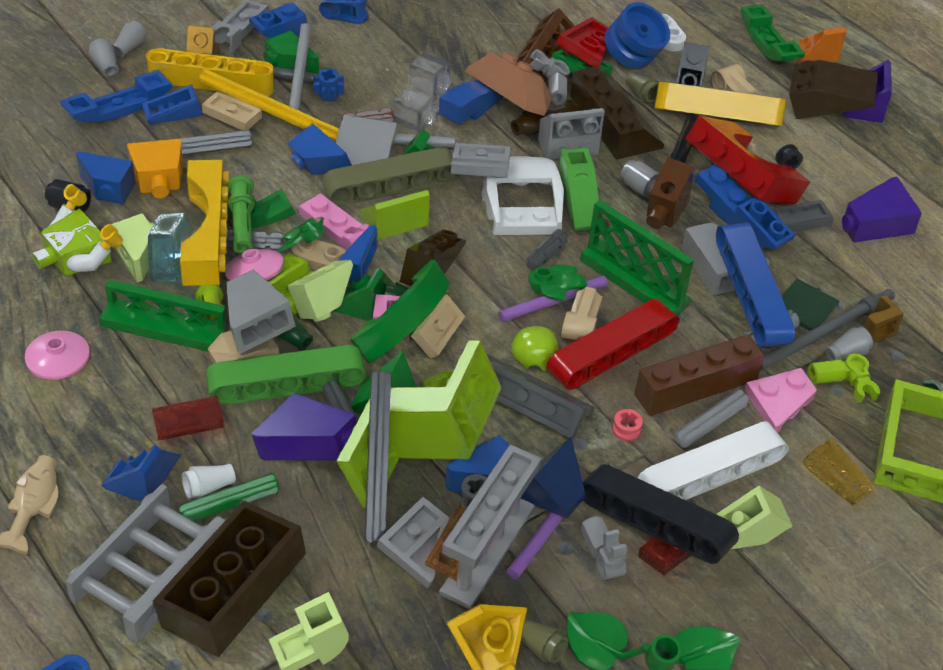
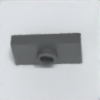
M822 200L771 208L792 232L830 226L834 220V217Z

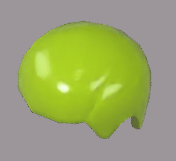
M531 326L521 329L517 332L511 343L514 359L519 361L526 369H529L530 366H539L542 371H547V361L555 352L560 350L554 332L542 326Z

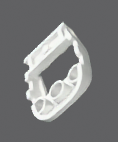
M510 157L507 177L483 176L482 201H485L488 220L494 221L493 235H551L557 229L562 230L564 187L554 161L544 157ZM501 183H512L518 186H524L528 183L552 185L554 207H499L497 185Z

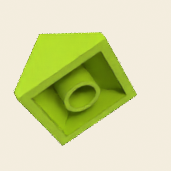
M424 190L358 210L365 224L376 226L377 239L379 240L428 226L430 194L428 190Z

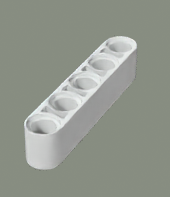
M764 421L650 466L641 472L637 478L677 497L688 500L780 461L787 454L789 446L771 424Z

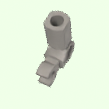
M536 49L530 55V58L533 59L530 65L534 67V70L542 71V75L547 77L548 89L553 96L552 103L560 105L567 99L566 77L570 74V69L562 60L549 59L542 51Z
M591 517L583 521L581 533L593 558H596V567L601 579L607 580L625 575L627 546L626 544L620 545L619 530L608 531L602 517Z

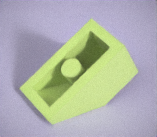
M143 213L111 224L118 229V234L123 239L122 244L114 249L137 283L143 281L158 253L156 240L159 239L156 225L153 222L149 223Z
M351 260L333 261L287 285L300 319H313L314 322L322 321L331 316L332 310L341 306L353 268Z
M757 486L717 513V515L732 522L739 532V540L731 549L766 544L793 526L781 499L761 486Z

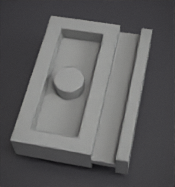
M455 143L451 162V174L507 177L511 146Z

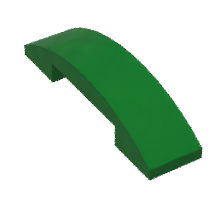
M763 4L741 7L740 12L745 27L757 48L766 57L774 61L804 58L805 53L795 41L786 42L772 26L773 15Z
M430 260L412 278L414 284L378 319H370L350 338L354 346L360 349L361 355L367 363H371L405 339L429 316L445 295L450 282L435 260Z

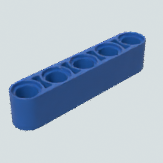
M748 222L718 226L716 230V243L758 346L762 348L792 344L795 337L793 322L752 226Z

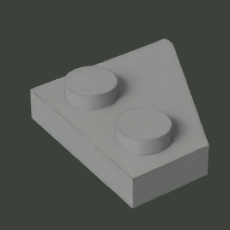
M422 497L378 540L376 547L429 589L435 576L449 517L426 498Z

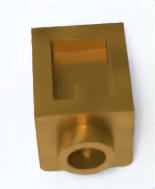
M189 25L186 52L219 53L220 43L214 42L215 29L213 27Z
M886 295L880 297L876 311L867 316L864 326L870 333L873 343L897 335L904 313Z

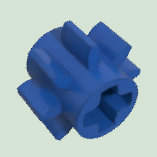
M322 69L318 75L313 76V93L319 94L322 100L325 101L336 100L339 94L345 93L344 75L338 76L336 69Z

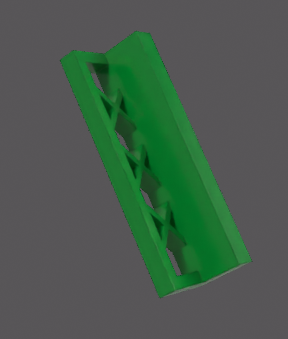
M108 280L105 285L108 304L99 317L100 327L207 352L208 347L221 333L228 331L226 306L113 280ZM117 293L124 294L131 301L118 299ZM145 300L155 302L159 308L151 306ZM174 306L183 308L189 314L180 313ZM204 313L216 315L218 321L209 320Z

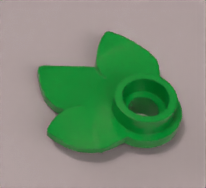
M311 217L303 224L288 231L283 236L286 242L278 249V252L281 253L302 239L308 244L326 231L322 225L324 218L317 217L314 219Z
M559 264L550 268L539 267L528 275V282L531 284L533 291L558 301L565 300L567 290L587 287L585 278L577 273L578 269L571 265Z

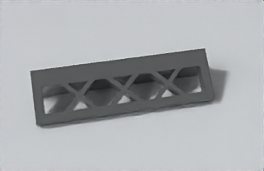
M486 353L502 387L497 401L572 438H575L583 418L592 416L595 409L594 406Z

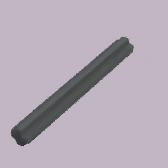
M374 371L371 373L365 541L371 543H378V540L386 533L391 374L387 371Z

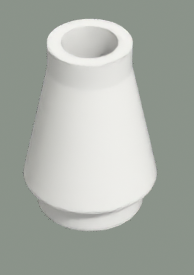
M231 464L191 466L189 471L182 473L183 489L189 499L204 497L227 485L234 484L236 481L235 472Z

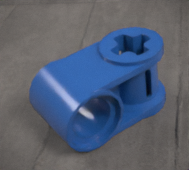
M322 0L319 5V11L322 16L330 20L360 24L367 21L369 17L365 6L367 0Z

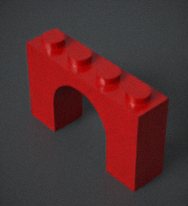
M699 115L685 138L762 201L797 204L810 184L808 179L791 166L768 162L747 150L746 148L753 139V136L735 122Z

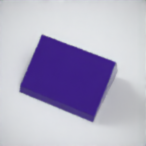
M889 59L868 70L878 73L875 108L843 112L846 118L883 123L892 95L891 62Z

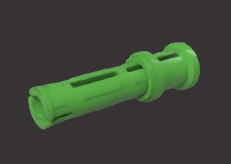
M240 175L231 178L228 182V190L231 193L228 206L233 213V249L238 254L253 248L251 211L255 206L254 198L251 196L254 190V183L249 177Z

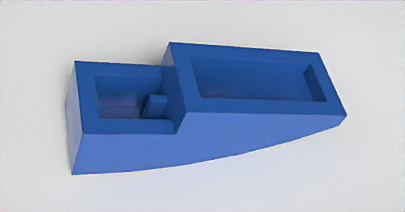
M479 80L469 81L450 89L440 96L439 114L461 125L469 117L474 120L478 119L504 96Z

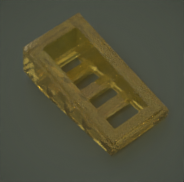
M830 438L811 451L801 462L812 474L852 506L876 489V486L833 438ZM844 475L849 478L846 482L841 478ZM854 484L860 487L856 492L850 488Z

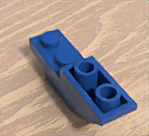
M717 164L697 174L694 181L712 199L709 208L728 225L748 222L752 226L759 245L775 250L796 236L764 201L757 197L751 199Z

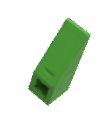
M561 149L558 171L564 187V198L574 231L590 230L594 204L599 201L594 164L589 149Z

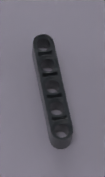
M600 465L582 481L586 496L583 501L590 507L710 564L718 563L739 540V532L729 520L610 465Z

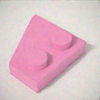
M799 368L747 382L744 391L763 420L769 422L776 432L779 433L782 425L789 418L792 420L799 413L801 407L807 406L814 399L817 389L803 369Z

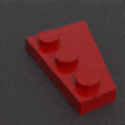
M590 17L561 33L556 43L563 47L562 49L566 53L577 56L592 67H599L606 49L604 39L608 27Z

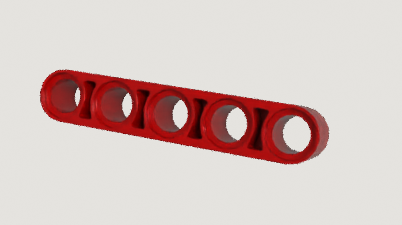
M654 298L558 350L547 361L546 370L567 390H574L671 335L678 327L680 318L659 299Z

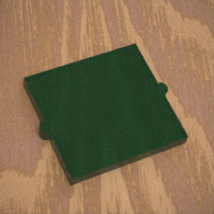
M798 278L782 295L787 310H792L793 313H796L800 321L799 326L808 331L820 326L840 302L836 298L822 292L821 288H815Z

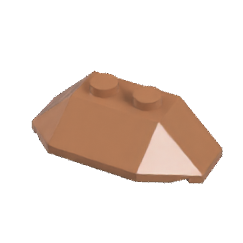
M505 51L503 55L491 52L467 67L466 73L526 111L544 116L552 102L553 96L543 78L532 71L534 67L523 61L518 63V57Z

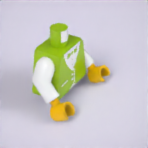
M68 185L63 193L64 197L68 200L67 204L61 206L52 223L41 232L44 248L32 253L33 261L38 269L41 270L55 264L61 273L66 276L79 272L95 271L99 266L112 262L110 247H119L123 241L122 236L118 234V229L113 225L107 224L100 232L81 209H74L76 206H82L86 203L87 197L75 185Z

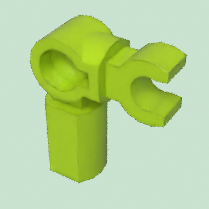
M850 354L846 361L841 359L810 363L808 366L807 375L813 385L839 382L845 379L850 383L851 387L854 386L853 397L858 403H862L865 397L864 392H867L873 401H876L880 394L879 386L870 380L871 375L868 371L869 361L861 354Z

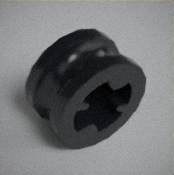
M789 144L778 150L775 160L779 165L791 166L796 169L802 163L803 155L795 145Z

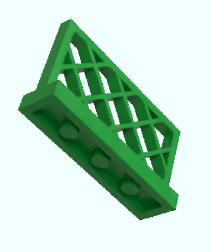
M597 201L593 208L588 247L581 252L580 261L641 302L646 303L657 298L676 315H679L689 307L691 298L686 293L694 260L603 201ZM602 215L608 217L612 225L611 227L606 225ZM624 229L631 232L635 241L630 242ZM611 232H616L621 245L616 244ZM599 235H602L605 241L601 240ZM647 244L655 248L658 254L657 257L653 256ZM634 247H639L644 260L639 259ZM621 250H625L628 257L621 253ZM671 259L682 265L681 272L676 271ZM657 262L663 263L668 275L662 274ZM644 265H648L649 268H650V270H651V272H650L649 270H647L646 268H644L643 266H644ZM671 280L675 287L667 283V281Z

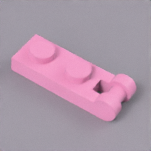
M321 193L299 206V215L306 220L311 217L314 219L323 217L324 223L322 225L326 229L324 234L345 250L369 227L368 224L362 225Z

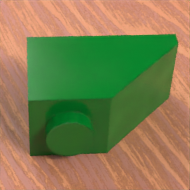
M290 30L264 40L265 52L263 57L265 62L272 64L273 67L294 70L299 37ZM308 47L305 72L319 74V56Z

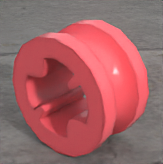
M632 409L618 411L615 414L612 426L613 434L623 441L636 440L641 433L643 418Z

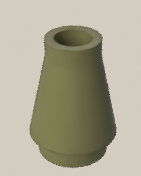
M631 72L626 78V84L642 102L654 103L656 101L659 81L636 72Z
M525 617L521 642L542 662L557 663L567 649L568 638L563 635L561 629L538 623Z

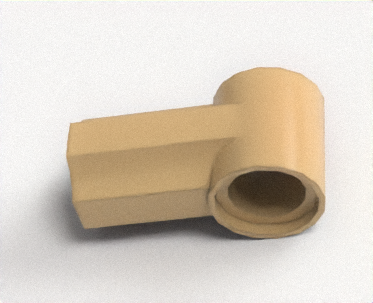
M739 64L715 70L711 75L714 89L761 96V93L746 80L745 72Z
M585 287V289L577 291L572 309L566 313L561 338L576 341L596 330L597 316L603 297L598 294L596 289Z

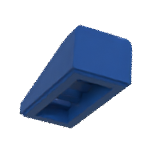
M193 85L142 103L149 125L204 115Z
M370 225L338 260L352 261L353 268L348 284H351L353 280L356 283L359 282L368 271L378 248L377 228L375 225Z

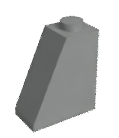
M711 222L686 228L681 249L684 254L694 260V269L713 296L734 291L735 288L716 243V230L718 226ZM765 257V259H766V261H767V264H768V266H769L770 262H769V260Z
M254 269L226 282L230 328L237 351L240 354L296 327L289 300Z

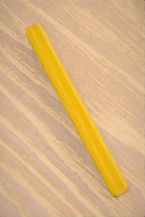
M204 69L201 72L199 81L202 84L262 109V111L304 130L313 123L336 143L339 128L210 70Z

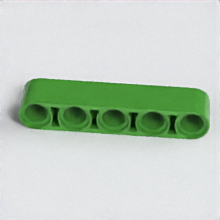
M354 345L217 362L210 365L206 370L209 398L211 402L217 405L291 396L293 393L301 395L322 392L323 386L331 380L339 383L342 389L351 388L362 384L367 377L361 351Z

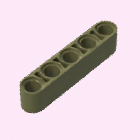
M439 147L332 169L324 174L322 184L330 201L337 206H345L454 182L460 174H451L453 155L448 148Z

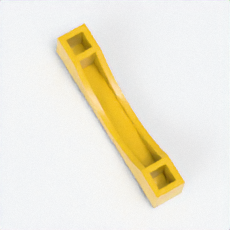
M188 160L187 183L189 200L205 213L206 218L201 227L191 237L181 243L180 265L183 286L220 285V273L226 272L225 254H227L226 237L228 235L229 171H223V160Z

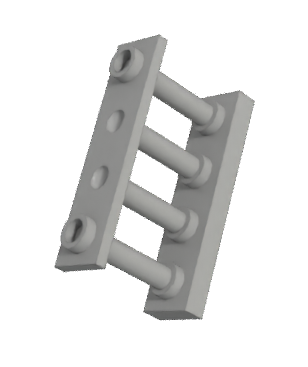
M511 444L509 445L442 545V554L457 560L458 563L439 590V595L465 608L472 609L535 509L534 504L521 499V496L538 472L542 458Z
M161 484L153 493L145 496L141 505L81 566H77L71 571L68 579L65 581L70 601L77 605L89 592L124 614L122 617L126 636L139 643L159 621L153 604L154 598L225 520L216 516L208 526H200L171 509L168 488ZM159 519H162L195 540L185 550L179 551L147 531ZM136 543H139L172 564L162 575L156 576L127 559L124 555ZM114 567L147 587L148 590L138 600L130 601L101 583L100 580Z

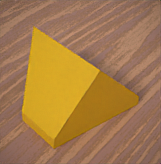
M479 604L447 621V625L473 670H516L515 666L527 612L526 607Z

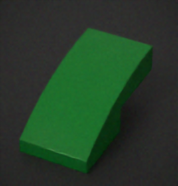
M283 189L272 193L258 202L254 198L255 206L251 211L252 229L266 226L295 214ZM228 208V211H229V213H230V215H231V217H232V219H233V213H232V211Z

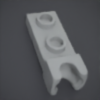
M244 0L223 21H217L212 26L215 29L214 42L220 44L229 43L228 52H234L242 44L241 40L254 28L249 22V18L262 12H267L268 6L252 0Z

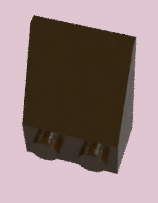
M806 60L794 64L789 96L796 119L875 108L878 73L824 60Z

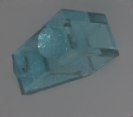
M185 213L159 214L148 234L149 278L152 282L178 281L181 275V243L196 232Z

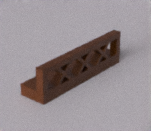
M560 8L541 20L517 56L518 63L523 61L530 64L533 61L530 55L536 49L542 52L547 51L549 59L552 57L553 52L562 50L563 47L560 45L558 47L554 46L552 37L557 40L562 33L560 23L566 30L574 27V25ZM532 70L534 73L540 76V74L536 70ZM540 71L541 77L546 82L547 77L542 75V71Z

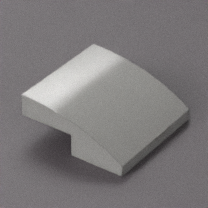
M344 115L336 144L347 153L352 165L390 158L397 134V123Z

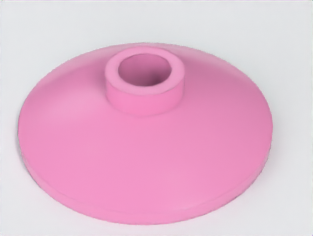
M248 249L233 258L226 265L225 276L230 281L254 269L268 281L282 270L284 260L282 255L275 250Z
M52 331L34 339L27 347L24 358L27 368L35 376L43 379L58 380L70 377L82 370L89 360L90 349L87 341L77 333Z

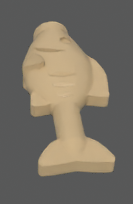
M46 455L39 456L36 463L30 466L16 482L14 499L9 503L8 511L10 513H17L10 531L0 534V548L11 549L20 554L27 555L28 543L23 534L30 518L37 514L46 518L51 516L58 502L56 476L58 463L54 458Z

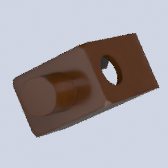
M669 157L667 158L649 194L646 219L649 226L660 229L662 225L668 227L675 225L690 200L694 166ZM672 185L675 187L674 192L669 191Z

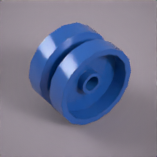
M634 2L628 4L605 32L604 40L608 51L620 64L631 69H642L647 67L668 44L671 32L667 21L655 8L645 3Z

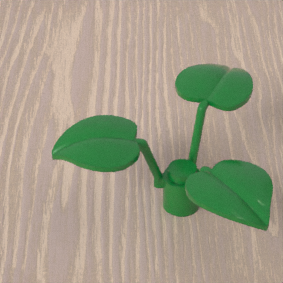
M571 611L566 622V633L572 653L583 666L591 670H609L613 666L615 658L626 660L641 654H645V663L649 670H672L675 664H684V670H730L740 642L739 636L728 631L697 626L681 630L676 637L667 634L659 635L653 640L651 645L643 643L641 647L623 653L622 651L628 643V634L625 626L616 617L601 612L579 613Z

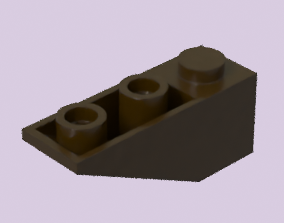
M441 230L407 248L399 282L412 286L414 284L412 278L430 260H435L445 274L464 247L466 240L458 238V234L453 231Z

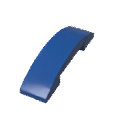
M159 70L135 77L134 87L96 99H91L86 93L60 100L61 106L74 120L86 122L108 121L143 109L142 103L163 96L172 88V85Z

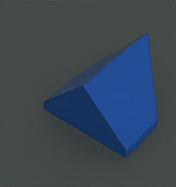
M154 445L148 453L142 450L136 458L130 455L127 463L123 459L118 460L101 486L111 492L142 502L145 496L153 493L163 484L181 455L161 450L157 445Z

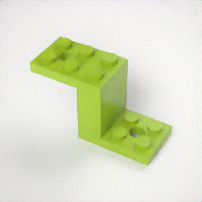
M480 340L468 341L451 377L447 381L446 387L391 388L387 482L399 458L470 459L502 389ZM370 399L337 459L340 469L363 508H366Z

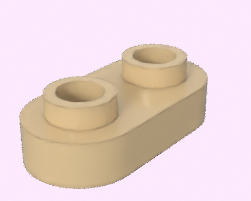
M302 239L291 247L292 254L307 260L309 267L314 270H318L333 261H338L346 252L340 246L317 239L308 244Z

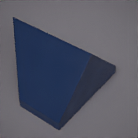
M569 437L541 460L538 472L521 496V499L534 504L536 507L566 519L586 497L572 437Z

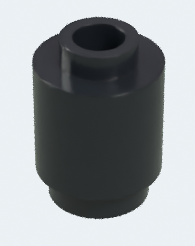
M54 179L52 183L47 185L45 199L50 207L60 209L63 204L66 205L68 200L64 197L63 193L68 185L73 184L83 191L87 197L86 203L82 206H76L74 209H81L85 212L89 208L91 191L86 189L84 185L61 179Z

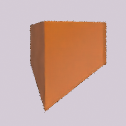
M846 27L823 30L821 33H815V35L799 39L800 48L804 51L805 56L804 58H798L796 64L806 60L839 61L847 32Z

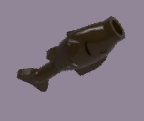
M567 100L563 108L547 110L544 116L525 110L517 119L511 121V130L517 136L539 133L541 118L550 114L583 110L577 107L572 100Z

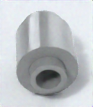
M632 159L624 165L620 176L624 179V183L648 198L659 173L642 161Z

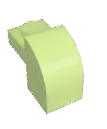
M327 592L295 608L300 624L268 639L281 670H298L320 659L323 665L331 661L345 648L349 640V634L330 593Z

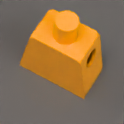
M181 138L127 144L129 161H133L135 181L141 193H152L155 198L162 199L168 196L169 191L181 188L184 167Z

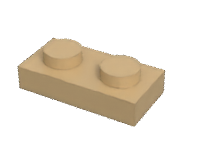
M217 91L202 103V113L242 131L249 130L262 119V109L220 91Z
M445 294L435 309L416 328L411 337L430 359L436 357L443 350L465 318V315L448 294Z

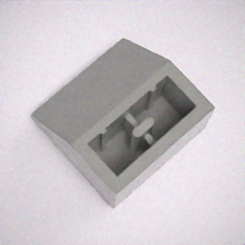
M604 109L557 113L541 118L538 141L545 158L551 160L560 159L561 149L588 148L590 155H597L601 140Z

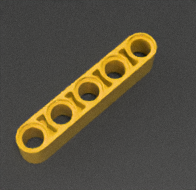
M155 48L146 53L148 73L159 70L171 82L172 86L186 87L193 85L195 89L218 91L199 81L201 72L207 69L265 96H269L274 92L273 66L265 61Z
M658 82L654 108L783 126L787 100Z

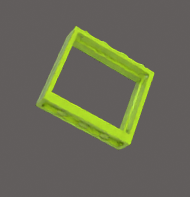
M896 379L887 400L873 484L943 503V470L893 456L901 408L943 419V391ZM885 471L892 472L893 475L885 474Z

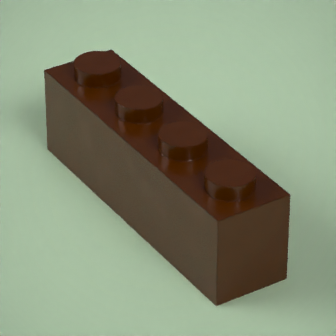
M748 334L639 369L634 395L647 414L653 416L757 380L765 355Z

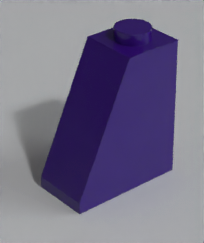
M892 177L848 203L845 215L842 217V228L848 233L853 243L915 234L922 212L899 178Z
M293 393L252 433V437L259 458L263 460H337L357 421L354 414Z

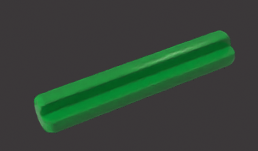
M270 473L183 503L179 506V513L194 522L237 507L243 500L251 502L277 493L279 491V483L276 476Z

